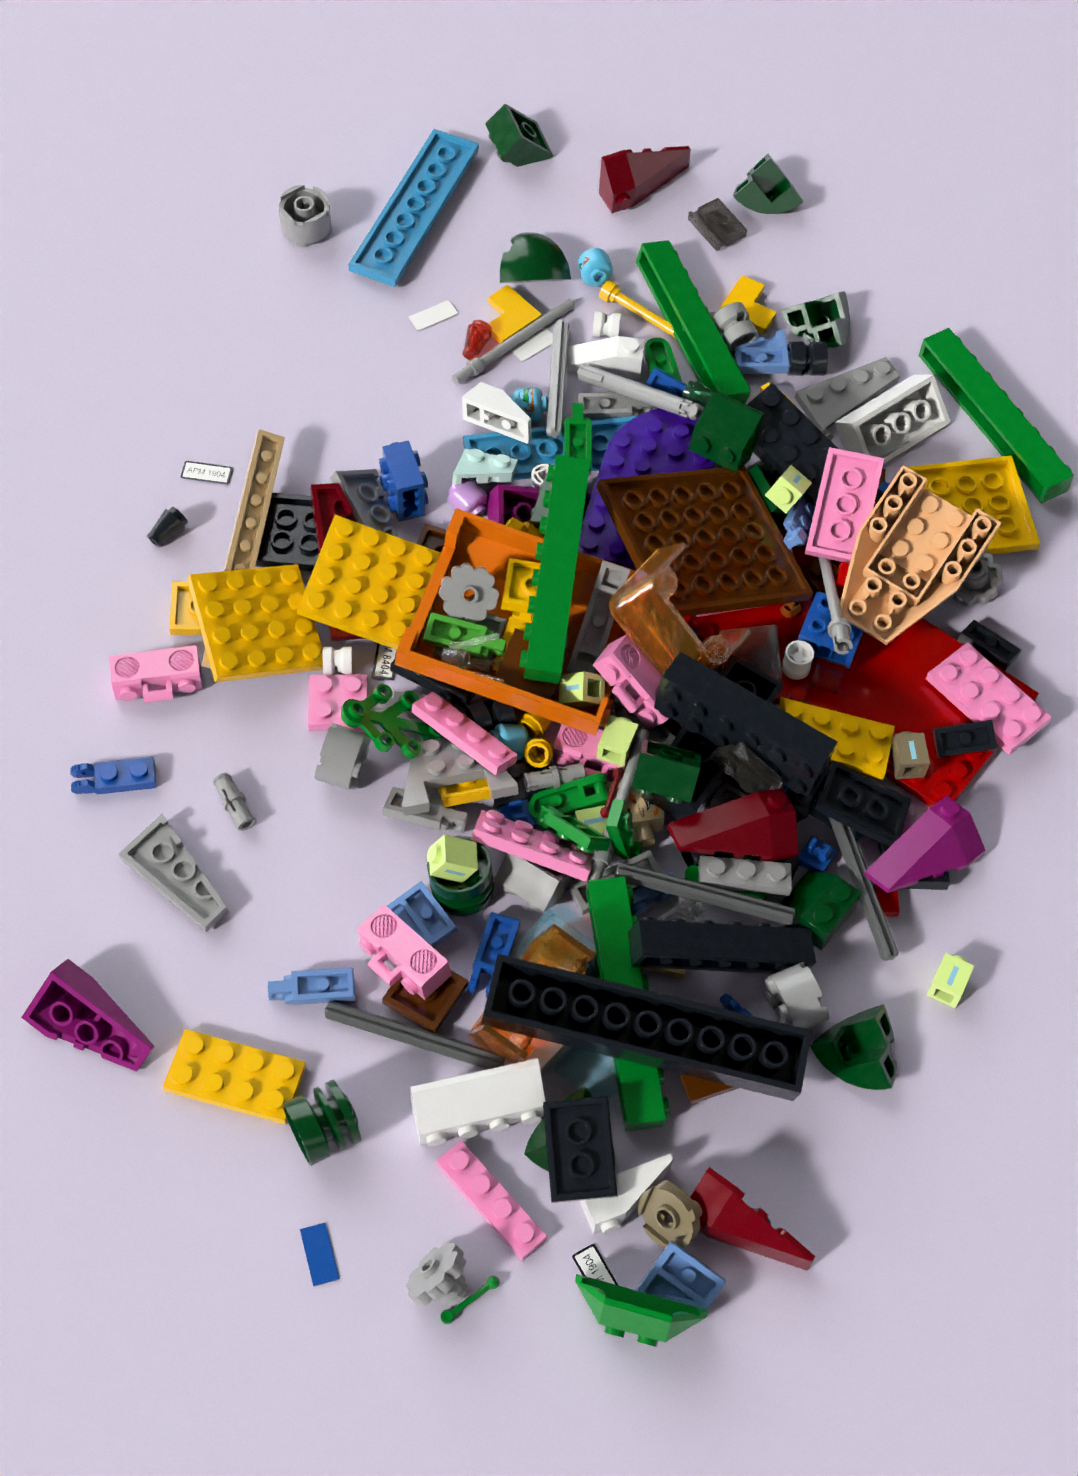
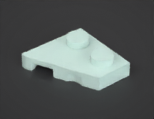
M465 449L453 473L452 484H461L462 478H476L477 483L511 482L517 469L518 459H513L503 454L493 455L484 453L479 449Z

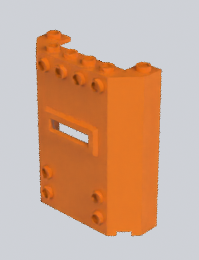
M456 508L446 531L444 547L410 628L406 627L397 648L395 665L596 736L599 726H606L615 701L614 698L610 697L614 685L610 686L606 680L605 696H603L600 706L581 709L559 703V684L555 697H551L549 700L495 681L496 673H493L492 669L497 655H495L487 675L433 656L435 646L423 643L430 614L433 612L444 616L448 615L443 609L445 600L439 596V589L442 578L451 576L452 567L462 565L463 563L471 564L473 569L478 566L485 567L494 576L495 582L493 586L499 592L496 608L486 611L509 621L513 611L501 609L509 558L540 563V560H535L537 542L543 543V538ZM578 551L567 628V633H569L567 649L570 651L561 675L571 674L567 672V668L602 561H605ZM630 569L605 648L608 644L625 635H628L634 643L636 642L641 628L636 625L642 605L648 606L651 600L637 571ZM471 589L466 590L464 596H471L474 591Z

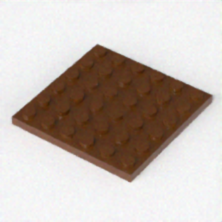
M745 466L737 472L724 467L599 479L596 488L661 619L807 601L813 595L811 587L793 554L784 543L780 530Z

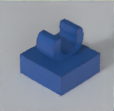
M519 799L499 807V812L504 815V818L514 822L517 820L525 821L531 824L533 829L537 830L535 818L531 816L528 810L529 802L527 799L522 801Z
M811 835L798 855L799 865L809 871L825 873L836 856L837 849Z

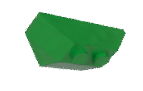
M576 1274L575 1282L598 1323L605 1326V1333L624 1338L626 1331L637 1334V1342L657 1347L658 1341L667 1342L707 1318L708 1310Z

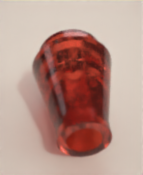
M474 320L472 324L468 325L465 346L462 352L466 359L472 360L475 357L477 358L491 339L492 328L488 323L482 320Z

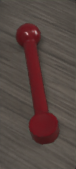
M622 767L613 770L614 781L605 807L600 810V815L603 818H608L620 779L623 778L625 771Z

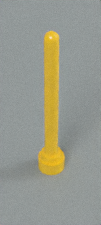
M611 280L605 282L600 290L599 298L607 303L610 301L612 303H619L675 338L673 328L667 320L624 295L622 290L619 289V285Z

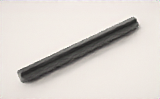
M829 817L854 887L862 892L860 903L881 959L883 961L893 960L899 955L873 883L864 875L867 867L853 830Z
M623 862L618 863L615 878L625 877L626 883L788 926L794 920L795 909L793 907Z
M329 1001L325 1008L324 1014L327 1019L485 1069L501 1067L505 1063V1056L501 1053L345 1004Z

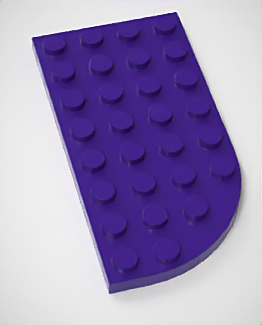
M658 408L633 418L616 432L605 451L582 522L578 551L637 571L596 488L599 479L715 468V462L688 450L694 427L699 419L691 420L689 416L685 418Z

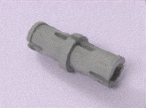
M582 762L561 767L553 765L549 766V769L523 774L527 792L554 787V789L559 788L561 784L586 777Z
M222 773L213 779V785L223 800V808L230 812L238 830L245 831L250 829L256 821L245 804L246 798L244 794L238 791L229 773Z

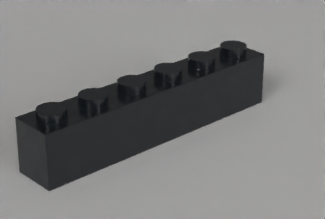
M644 917L638 919L628 931L632 967L775 974L801 962H804L805 967L808 966L809 968L816 964L811 929L799 928L797 925L771 927L767 923L753 926L742 925L741 922L716 924L711 920L700 922H685L684 919L661 921L656 920L654 917Z

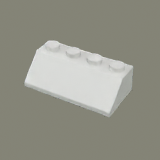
M914 374L835 422V426L843 446L848 451L884 458L883 464L948 425L951 421L934 375Z
M538 1058L410 1087L412 1112L420 1145L437 1146L445 1143L446 1139L459 1136L461 1139H467L476 1136L479 1131L491 1129L493 1132L507 1129L510 1126L509 1124L518 1122L532 1124L539 1121L541 1117H544L543 1102H545Z

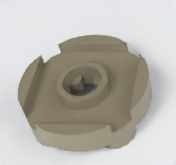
M664 1180L649 1188L640 1197L638 1213L639 1216L643 1213L646 1222L643 1228L655 1243L666 1248L668 1243L673 1240L683 1248L697 1237L700 1230L699 1218L702 1216V1208L697 1201L692 1200L681 1188L675 1186L669 1180ZM668 1213H670V1215L672 1216V1218H673L672 1221H670V1220L667 1218V1217H668Z

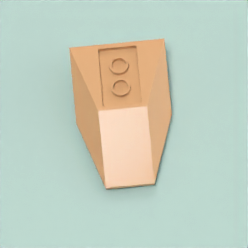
M904 465L858 531L840 600L843 619L848 620L852 625L885 645L889 644L957 592L996 536L1001 525L1000 521L978 508L971 516L925 489L927 479Z

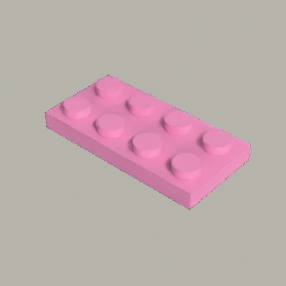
M829 447L805 554L850 563L858 531L874 507L884 458Z
M968 642L927 674L926 680L972 722L992 720L996 743L1009 755L1048 725L1052 718Z
M481 810L470 839L585 882L590 873L591 860L594 854L579 850L576 847L577 843L563 840L555 832H541L533 829V826L525 821L517 820L514 822L506 819L502 813L495 810Z

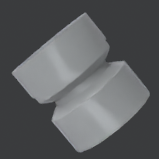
M734 302L724 306L713 317L714 323L717 325L719 332L723 334V340L731 352L735 351V347L745 343H752L759 337L754 323L749 320V314L741 302Z

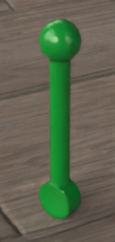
M490 1276L484 1286L452 1310H444L440 1315L441 1321L446 1325L451 1324L457 1313L489 1289H496L500 1284L499 1278Z

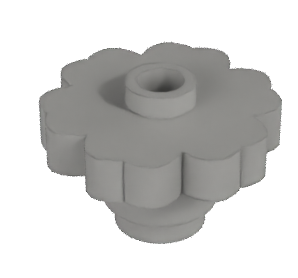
M985 552L982 554L955 593V599L958 602L973 605L977 600L985 604L997 596V587L1003 584L1002 566L994 563L992 554Z
M463 563L462 565L452 567L451 576L442 578L439 589V596L445 600L443 603L444 611L452 618L462 619L464 617L467 622L475 623L477 620H484L487 616L486 610H493L497 606L499 592L493 586L495 582L494 576L483 566L473 569L471 564ZM471 589L474 591L471 596H464L466 590Z
M450 1242L444 1243L440 1249L437 1247L433 1248L420 1260L419 1267L410 1274L409 1281L406 1284V1288L409 1290L408 1296L417 1305L422 1306L428 1305L432 1299L435 1301L439 1300L441 1303H447L449 1306L458 1304L468 1291V1285L465 1283V1277L462 1275L463 1267L466 1264V1260L463 1258L464 1252L455 1243Z

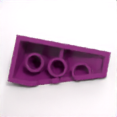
M498 484L487 494V515L489 520L505 525L509 519L514 517L522 523L526 521L532 524L530 521L531 511L536 505L539 488Z
M946 795L930 807L865 871L864 875L886 893H890L915 885L920 879L932 875L934 878L943 876L945 871L954 868L958 871L965 869L984 855L986 850L970 812Z
M69 959L50 972L21 1017L48 1038L53 1040L63 1039L73 1043L74 1048L82 1051L85 1048L99 1053L105 1060L136 1072L155 1047L97 981Z

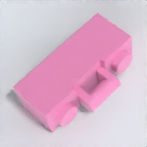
M628 635L608 644L593 663V666L610 686L614 685L612 689L613 694L630 713L635 714L647 730L666 722L669 718L664 717L654 708L662 675Z
M197 645L109 656L111 684L116 700L131 701L143 697L144 703L173 700V691L174 693H191L195 690L203 689Z
M561 725L552 749L553 762L560 766H569L582 762L586 776L602 772L606 774L607 779L614 781L613 770L621 767L596 758L598 743L604 730L598 729L596 736L575 728Z
M385 904L357 929L360 937L358 943L362 950L369 956L375 955L369 961L368 966L390 986L402 977L401 983L410 994L414 995L417 993L425 1000L452 975L448 960ZM388 961L395 969L392 971L384 962Z

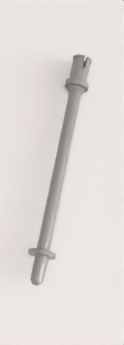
M818 557L832 620L827 628L828 634L833 640L834 651L838 654H846L849 652L848 648L852 649L853 647L850 638L851 625L848 620L843 619L831 560Z

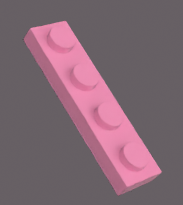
M435 692L413 703V714L497 776L516 764L517 753Z
M462 1140L436 1160V1165L521 1261L547 1240V1235Z

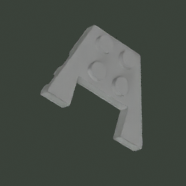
M445 737L419 742L422 746L421 752L414 759H411L402 810L403 816L429 812L430 804L426 792L427 789L486 779L492 799L519 794L518 784L506 770L497 776Z

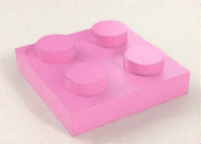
M367 674L309 675V731L328 730L332 723L352 728L342 721L340 715L341 707L348 699L362 701L367 698ZM360 726L357 728H352L355 730H363Z

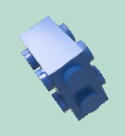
M409 440L382 446L383 458L379 459V465L383 475H380V481L383 490H388L390 495L387 497L390 512L396 513L398 522L425 516V505L429 504L425 489L428 488V481L425 472H420L419 470L421 463L418 451L412 450Z
M817 591L798 640L805 641L812 646L814 657L850 669L864 631L850 623L852 629L850 638L853 647L852 649L848 648L849 652L846 654L836 653L833 648V640L827 630L829 623L832 621L827 596L825 593Z

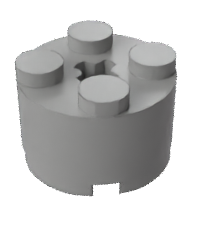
M297 185L287 189L281 195L279 203L280 225L282 233L286 238L295 242L299 247H307L309 244L318 242L331 233L329 198L322 189L313 186V189L305 188V185Z
M332 723L320 752L321 765L317 764L314 779L348 790H356L361 766L365 764L368 756L371 738L365 732Z
M804 962L772 974L765 979L768 989L765 994L771 1008L778 1007L781 1015L778 1018L779 1023L808 1029L829 1020L827 1005L820 1007L819 1004L821 1002L820 997H823L821 989L808 966L805 967Z

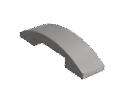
M602 561L567 672L577 673L585 671L597 673L593 663L605 649L630 569Z

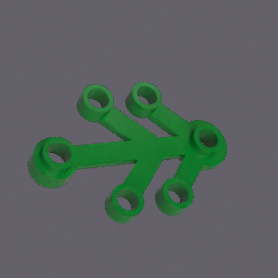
M379 684L373 693L362 701L348 699L343 703L340 714L342 721L352 728L360 726L374 741L375 747L381 752H388L395 743L401 748L403 755L409 759H414L421 752L422 746L419 741L413 738L407 739L400 730L421 735L423 741L444 737L428 724L397 717L406 710L411 711L413 703L419 700V697L413 691H405L398 702L381 713L371 709L379 703H387L392 697L393 691L386 684ZM374 724L380 725L385 732L380 733Z

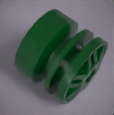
M454 836L457 838L473 841L470 840L471 837L468 836ZM476 842L478 870L467 878L464 884L431 876L430 864L427 861L432 895L443 910L450 915L464 917L476 914L484 909L493 897L492 863L489 851L481 843Z
M334 1080L325 1083L328 1098L325 1097L319 1087L313 1089L316 1104L312 1106L302 1094L282 1103L290 1128L310 1166L330 1157L327 1141L333 1139L340 1150L347 1149L343 1136L344 1133H346L353 1145L362 1141L355 1111L347 1095L340 1090Z

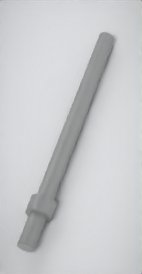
M569 298L480 358L475 357L467 362L465 368L452 375L453 382L458 385L470 376L475 377L483 372L485 366L575 307L574 301Z
M639 729L616 796V799L625 800L626 804L632 789L631 785L643 738L648 739L650 735L649 731L645 729ZM605 828L603 835L610 839L608 831ZM610 843L608 851H594L591 860L593 867L588 881L601 879L604 869L609 867L612 853L610 852L612 843Z

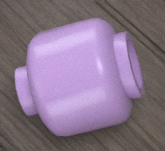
M462 478L461 484H452L449 487L448 503L454 510L457 508L477 516L485 512L486 507L484 505L487 502L488 495L475 479Z

